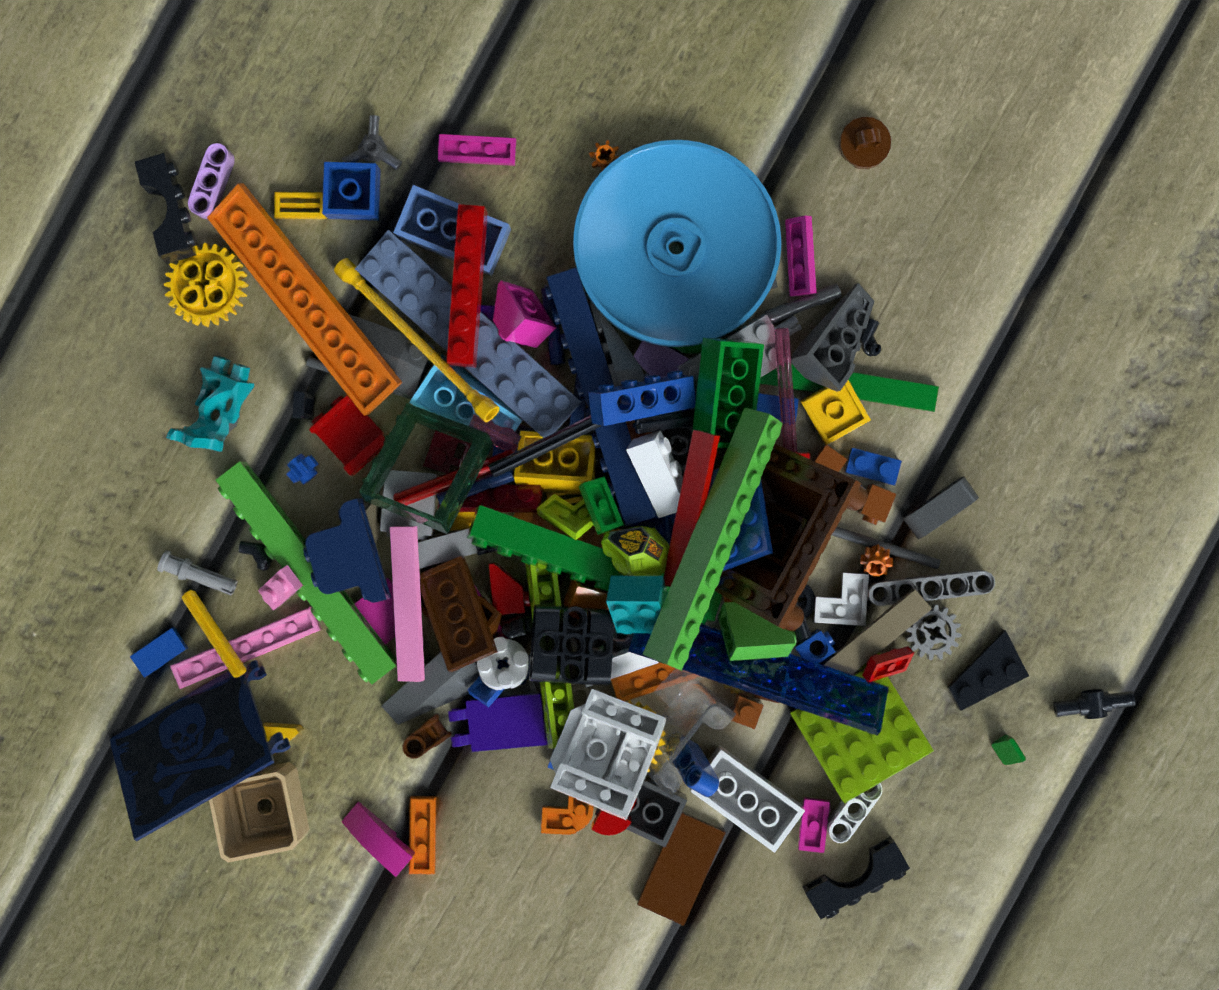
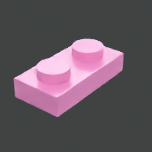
M286 565L258 591L262 595L263 600L274 611L303 585L290 567Z

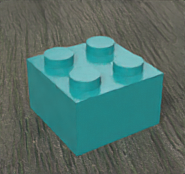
M611 576L606 602L617 633H652L668 594L663 576Z

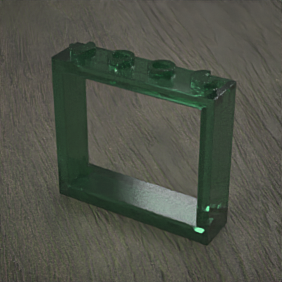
M406 403L401 414H397L396 423L392 431L386 435L382 450L374 457L368 476L363 478V485L359 493L370 504L448 534L494 444L486 432ZM416 423L472 444L435 516L379 495Z

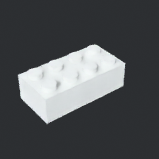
M718 745L708 759L719 779L717 791L710 797H704L691 788L690 791L775 853L803 815L805 809L798 801L721 745Z

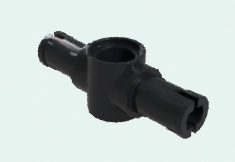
M1091 689L1080 692L1081 696H1076V699L1053 702L1056 717L1079 714V716H1084L1085 719H1099L1107 717V712H1112V709L1135 706V697L1132 691L1109 694V692H1104L1103 689Z

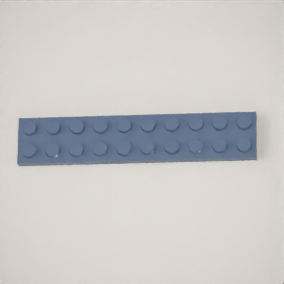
M388 230L355 270L447 351L452 285ZM480 311L476 368H465L543 438L555 433L582 402L518 344L503 340L498 334L499 329Z

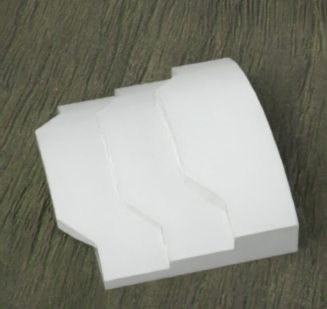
M591 689L586 704L570 711L564 729L550 758L556 774L550 788L626 820L650 767L666 723V718Z

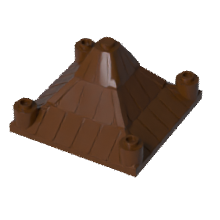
M774 444L770 460L766 464L761 476L773 553L722 571L715 592L782 629L793 631L799 628L804 620L802 608L796 605L798 597L804 590L809 576L813 573L821 554L831 539L832 533L842 518V514L846 508L852 511L861 509L867 502L868 493L861 486L862 483Z

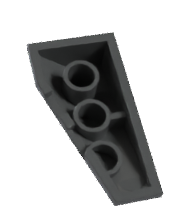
M859 283L855 284L809 333L789 359L804 378L836 392L841 391L854 371L855 364H853L856 352L860 351L862 345L859 342L862 331L867 328L874 305V300Z
M590 303L614 387L621 386V381L636 379L637 382L645 381L644 377L649 376V373L643 374L641 366L610 322L596 309L593 303Z
M348 314L403 382L394 391L412 399L432 363L431 360L403 333Z
M440 652L424 667V681H408L381 707L399 725L468 695V688L480 676L477 669V661L456 671L449 672Z

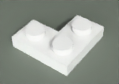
M842 572L840 598L815 596L813 622L866 626L869 574Z

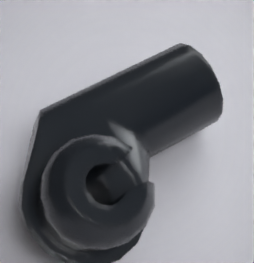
M869 318L867 328L863 329L859 341L862 343L863 352L870 357L877 356L881 352V345L877 344L874 337L880 323L872 318Z
M247 541L240 542L239 553L252 555L259 570L266 571L271 567L272 559L266 554L264 550L265 545Z

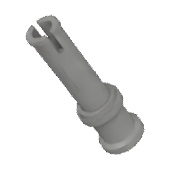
M169 550L163 553L157 568L159 572L166 571L178 576L179 580H193L230 596L233 595L238 583L237 580L193 564V561L189 558L182 559L174 556Z

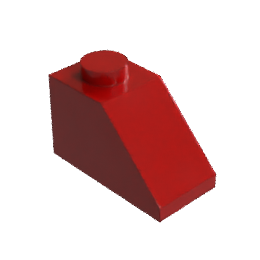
M490 563L489 571L493 606L502 615L525 613L526 606H530L529 591H524V585L499 564Z

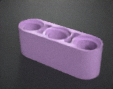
M214 143L207 148L188 199V207L191 212L202 219H207L220 204L234 165V155L222 144ZM220 152H224V160L222 162L216 163V155ZM216 176V183L212 187H207L208 178ZM202 200H207L206 209L199 211V203Z

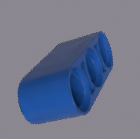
M681 733L671 736L667 742L666 749L685 785L704 797L712 796L718 789L719 779L700 746Z

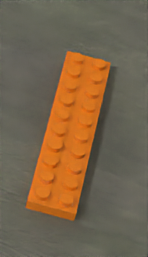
M237 184L207 219L364 416L369 415L403 382L245 184Z

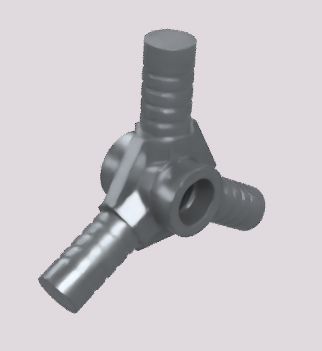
M376 115L369 116V132L359 144V150L342 158L343 162L356 163L362 159L373 162H380L382 160L395 170H398L402 164V161L387 152L388 149L382 137L379 136L380 117Z

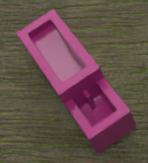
M359 801L341 821L357 841L395 877H397L415 854L412 849L396 837V832Z

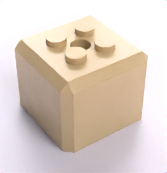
M290 762L268 766L209 800L220 857L228 863L293 850L310 830L298 770ZM262 799L271 801L272 810L270 812L261 810L260 801Z

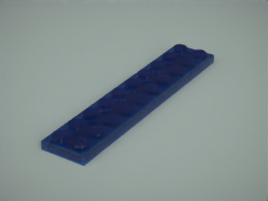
M703 624L700 625L699 633L694 639L689 651L688 660L685 662L682 670L877 736L881 732L889 687L875 682L868 683L866 679L789 654L788 657L729 661L722 631ZM633 633L628 652L652 659L643 655L651 634Z

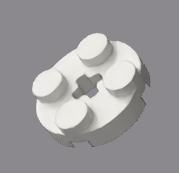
M497 637L494 639L498 652L478 660L477 669L481 680L488 687L495 690L508 689L510 687L512 689L519 686L528 674V655L518 642L505 639L504 637ZM507 659L509 668L503 667L501 670L498 669L497 661Z

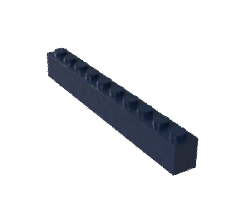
M573 268L548 276L549 284L544 285L548 300L554 299L556 309L552 310L556 325L562 324L564 334H561L560 338L564 350L568 348L570 350L572 358L568 359L572 374L577 373L580 383L575 385L580 399L585 398L588 408L583 410L585 417L591 415L588 392L598 390L599 385L613 384V380L577 268ZM626 422L601 426L595 429L596 432L591 434L595 448L601 447L604 457L599 458L603 473L609 472L611 482L607 484L613 498L617 497L619 504L617 509L622 522H625V526H629L656 517L652 503L626 451L632 441Z

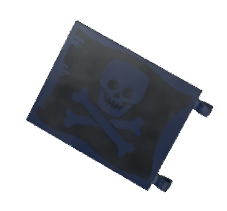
M257 660L247 665V671L242 676L234 678L230 671H227L109 739L135 841H139L275 763L274 753L285 752L291 748L289 739H284L281 732L274 734L268 742L249 684L250 681L260 680L267 675L264 666L260 667Z

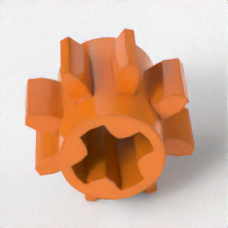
M609 140L602 146L595 143L596 152L589 153L591 158L596 159L592 163V168L598 166L601 168V172L610 163L619 158V156H615L619 151V147L612 148L609 145ZM601 154H610V161L601 160Z
M879 544L871 548L866 547L865 554L861 555L860 564L864 565L863 572H868L874 577L882 574L887 575L888 567L893 566V558L889 557L890 550H885Z

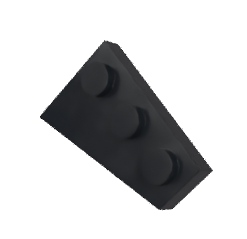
M1003 630L989 647L987 646L981 652V655L971 665H968L947 688L956 706L962 711L1029 677V674L1007 631Z

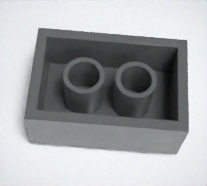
M646 776L638 793L637 801L629 813L632 816V822L627 830L666 847L687 802L686 794ZM597 807L595 808V815H597L600 810Z

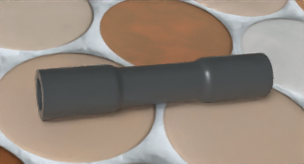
M835 283L817 290L815 294H810L790 303H784L764 312L768 315L772 324H775L817 305H823L841 298L842 295L838 284Z

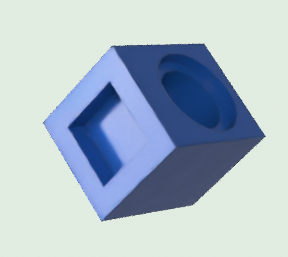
M816 629L811 633V637L798 641L794 648L805 665L811 669L835 653L832 647L835 642L827 631L822 633L820 629ZM816 640L821 641L822 650L817 654L811 653L810 644Z

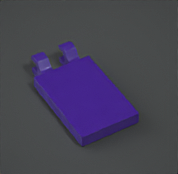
M541 693L497 697L489 708L477 699H470L466 701V708H455L452 711H448L449 722L468 719L469 733H459L451 737L452 747L471 744L472 752L544 746L548 744Z

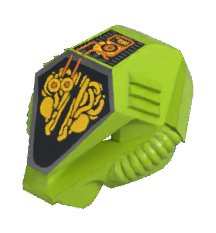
M638 525L625 530L605 532L601 542L603 552L606 556L612 557L613 565L621 575H664L670 546L654 527L649 528Z

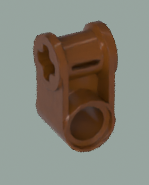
M438 713L424 722L405 739L402 748L407 757L417 759L452 735V732L447 731L439 720L440 716ZM412 739L419 740L422 749L418 752L412 751L409 748V741Z

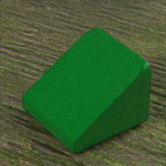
M1005 734L991 744L1004 765L1021 763L1026 760L1025 755L1014 738Z

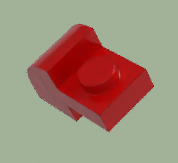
M600 809L592 822L591 830L601 835L619 834L631 824L632 816L628 815L627 819L624 820Z

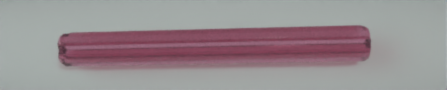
M777 328L774 330L780 415L781 422L783 423L781 427L783 447L790 451L798 452L789 330L787 328Z

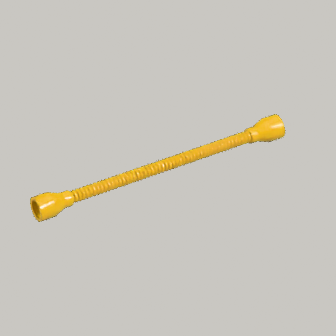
M349 258L339 261L334 268V273L343 282L353 285L357 290H360L375 307L464 393L467 400L472 404L475 413L484 422L492 420L499 412V406L491 398L480 394L476 389L470 387L430 345L370 288L365 279L361 277V274L355 270L357 266Z

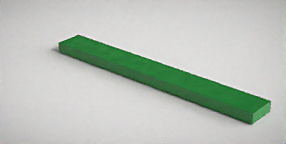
M785 362L760 378V384L812 393L825 387L804 378L791 362ZM852 373L848 379L861 401L935 412L939 386Z

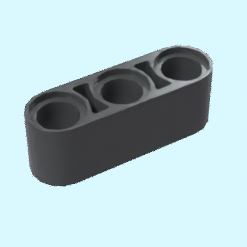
M963 476L913 509L903 519L916 538L920 539L974 503L979 497L965 476Z

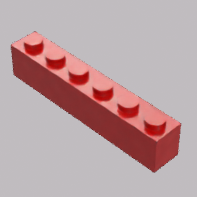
M458 204L446 362L450 366L476 368L488 216L485 206Z

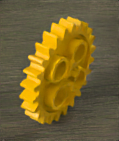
M204 243L202 250L199 246H194L196 256L179 260L177 265L169 264L174 270L173 273H165L171 279L170 282L164 283L165 287L171 289V291L165 293V296L173 299L168 305L176 308L174 313L179 316L183 315V320L189 322L192 319V324L196 326L202 322L206 327H209L211 320L213 324L218 326L220 317L225 321H229L227 313L237 314L234 309L235 305L243 307L239 298L247 297V294L242 292V288L248 287L249 284L241 279L248 275L244 271H240L244 265L241 262H236L238 257L233 253L229 255L230 251L224 247L220 251V246L217 244L210 248V245ZM198 267L197 275L190 278L191 270ZM219 267H223V273L219 277H215V271ZM197 292L198 297L196 301L190 303V296ZM222 292L223 297L221 301L215 303L214 298L216 294Z

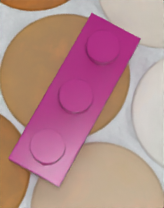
M439 134L438 161L515 166L517 140L516 138Z
M804 215L786 219L790 296L797 297L815 294L816 277L812 216Z

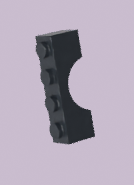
M165 153L135 161L140 185L149 194L164 197L167 205V213L163 223L152 232L158 256L167 264L196 256L194 246L197 245V239L194 232L190 231L188 223L191 222V216L187 207L183 205L182 199L185 198V193L181 184L177 182L176 176L179 175V170L175 161H171Z
M890 836L869 848V863L865 872L859 878L850 882H838L823 874L802 887L820 920L825 917L829 919L837 915L842 907L857 904L861 901L863 895L869 892H878L884 887L883 884L891 879L893 881L901 879L906 875V871L910 867L897 844Z

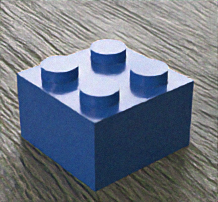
M324 162L322 214L328 219L379 221L381 169L376 163Z

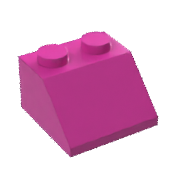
M502 280L498 283L493 321L499 329V336L507 342L511 341L523 346L527 345L537 348L557 327L533 290Z

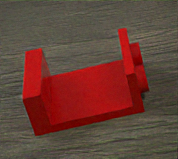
M341 395L331 403L332 409L326 414L321 413L312 420L313 426L309 431L316 434L341 461L344 465L343 469L350 476H355L392 441L368 415L364 416L348 395L345 397Z

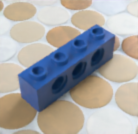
M683 371L667 372V377L660 378V375H650L644 377L645 381L642 382L631 379L621 381V386L616 387L613 384L599 385L598 390L588 392L592 423L607 426L695 408L693 376L683 375ZM667 388V394L664 397V390ZM644 392V400L641 402V395ZM621 396V404L618 407L617 401L618 398Z

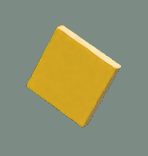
M849 380L841 391L836 392L823 387L800 400L825 445L871 421Z

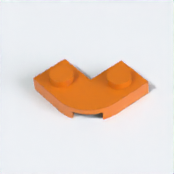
M571 796L568 797V807L543 806L541 833L576 834L577 831L583 829L592 819L594 806Z

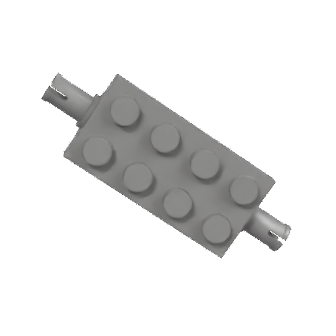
M763 314L724 339L745 340L764 344L762 377L790 359L783 340L802 328L800 324H796L799 321L794 315L774 327L768 315ZM701 353L677 367L679 371H683V375L693 376L695 397L697 395Z

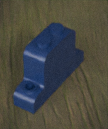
M357 498L347 501L338 510L341 521L339 526L313 533L306 539V547L303 548L306 561L311 562L313 572H311L312 583L314 587H318L324 594H332L358 586L364 600L376 603L391 598L363 499Z

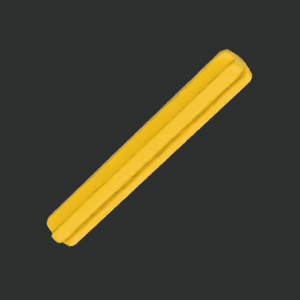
M194 590L184 593L182 595L183 602L234 678L242 676L247 671L197 593Z

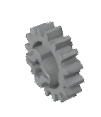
M933 604L932 610L906 630L910 632V635L905 637V641L913 642L910 648L913 651L919 649L917 652L919 657L922 658L926 653L927 659L932 660L935 654L941 660L943 659V652L951 655L950 647L959 646L954 640L962 636V634L956 632V629L961 624L953 623L956 615L953 613L947 615L948 608L943 607L939 611L938 605ZM935 615V617L933 616L932 619L929 621H921L923 618L927 616ZM946 623L949 628V635L945 632L944 626ZM924 626L934 629L937 634L941 635V638L931 635L928 630L924 629ZM917 629L920 631V641H918L916 636ZM940 642L944 643L942 646L938 648L930 649L934 646V644Z

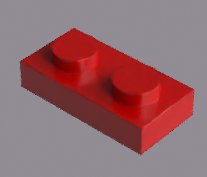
M909 646L892 649L883 654H875L868 659L862 676L869 683L907 670L915 652Z

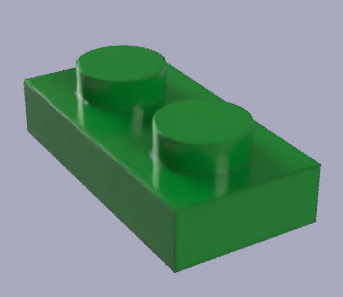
M605 477L579 485L597 535L624 525Z

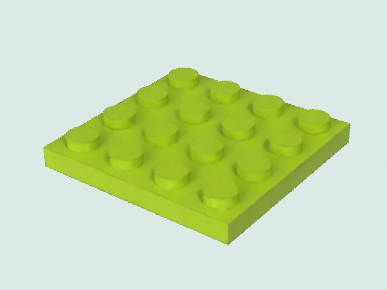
M864 670L842 682L813 707L807 703L790 713L844 804L934 752L889 677L868 683L862 676Z

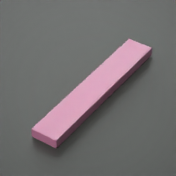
M417 526L390 527L397 676L398 681L421 682L425 680Z
M311 606L228 642L241 662L244 663L320 631L322 628L319 621L312 614L311 609L313 607ZM214 648L170 666L179 689L228 669Z

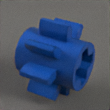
M301 453L287 464L290 471L286 475L293 483L300 481L304 485L318 474L315 467L319 463L312 455L305 457Z

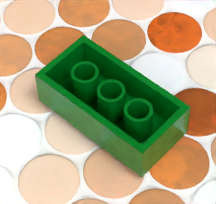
M703 338L693 430H700L720 436L718 448H728L744 408L757 410L764 344L745 340Z

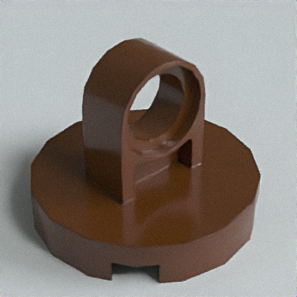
M860 117L852 120L845 126L840 136L839 149L844 160L854 165L853 167L857 169H871L878 166L887 157L891 149V136L888 128L881 121L873 117Z

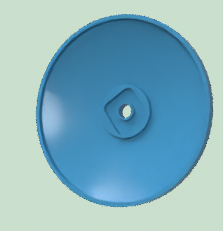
M689 140L658 141L637 147L621 155L610 163L593 181L581 202L576 217L573 243L574 258L586 294L596 309L615 327L634 338L655 345L667 347L695 346L702 344L703 338L718 339L734 331L748 320L762 304L772 287L779 267L781 256L780 224L776 209L766 188L758 177L737 158L721 149L701 142ZM670 243H681L683 251L680 254L671 253L669 250Z

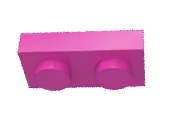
M803 797L802 806L805 812L801 816L798 850L824 853L830 801Z

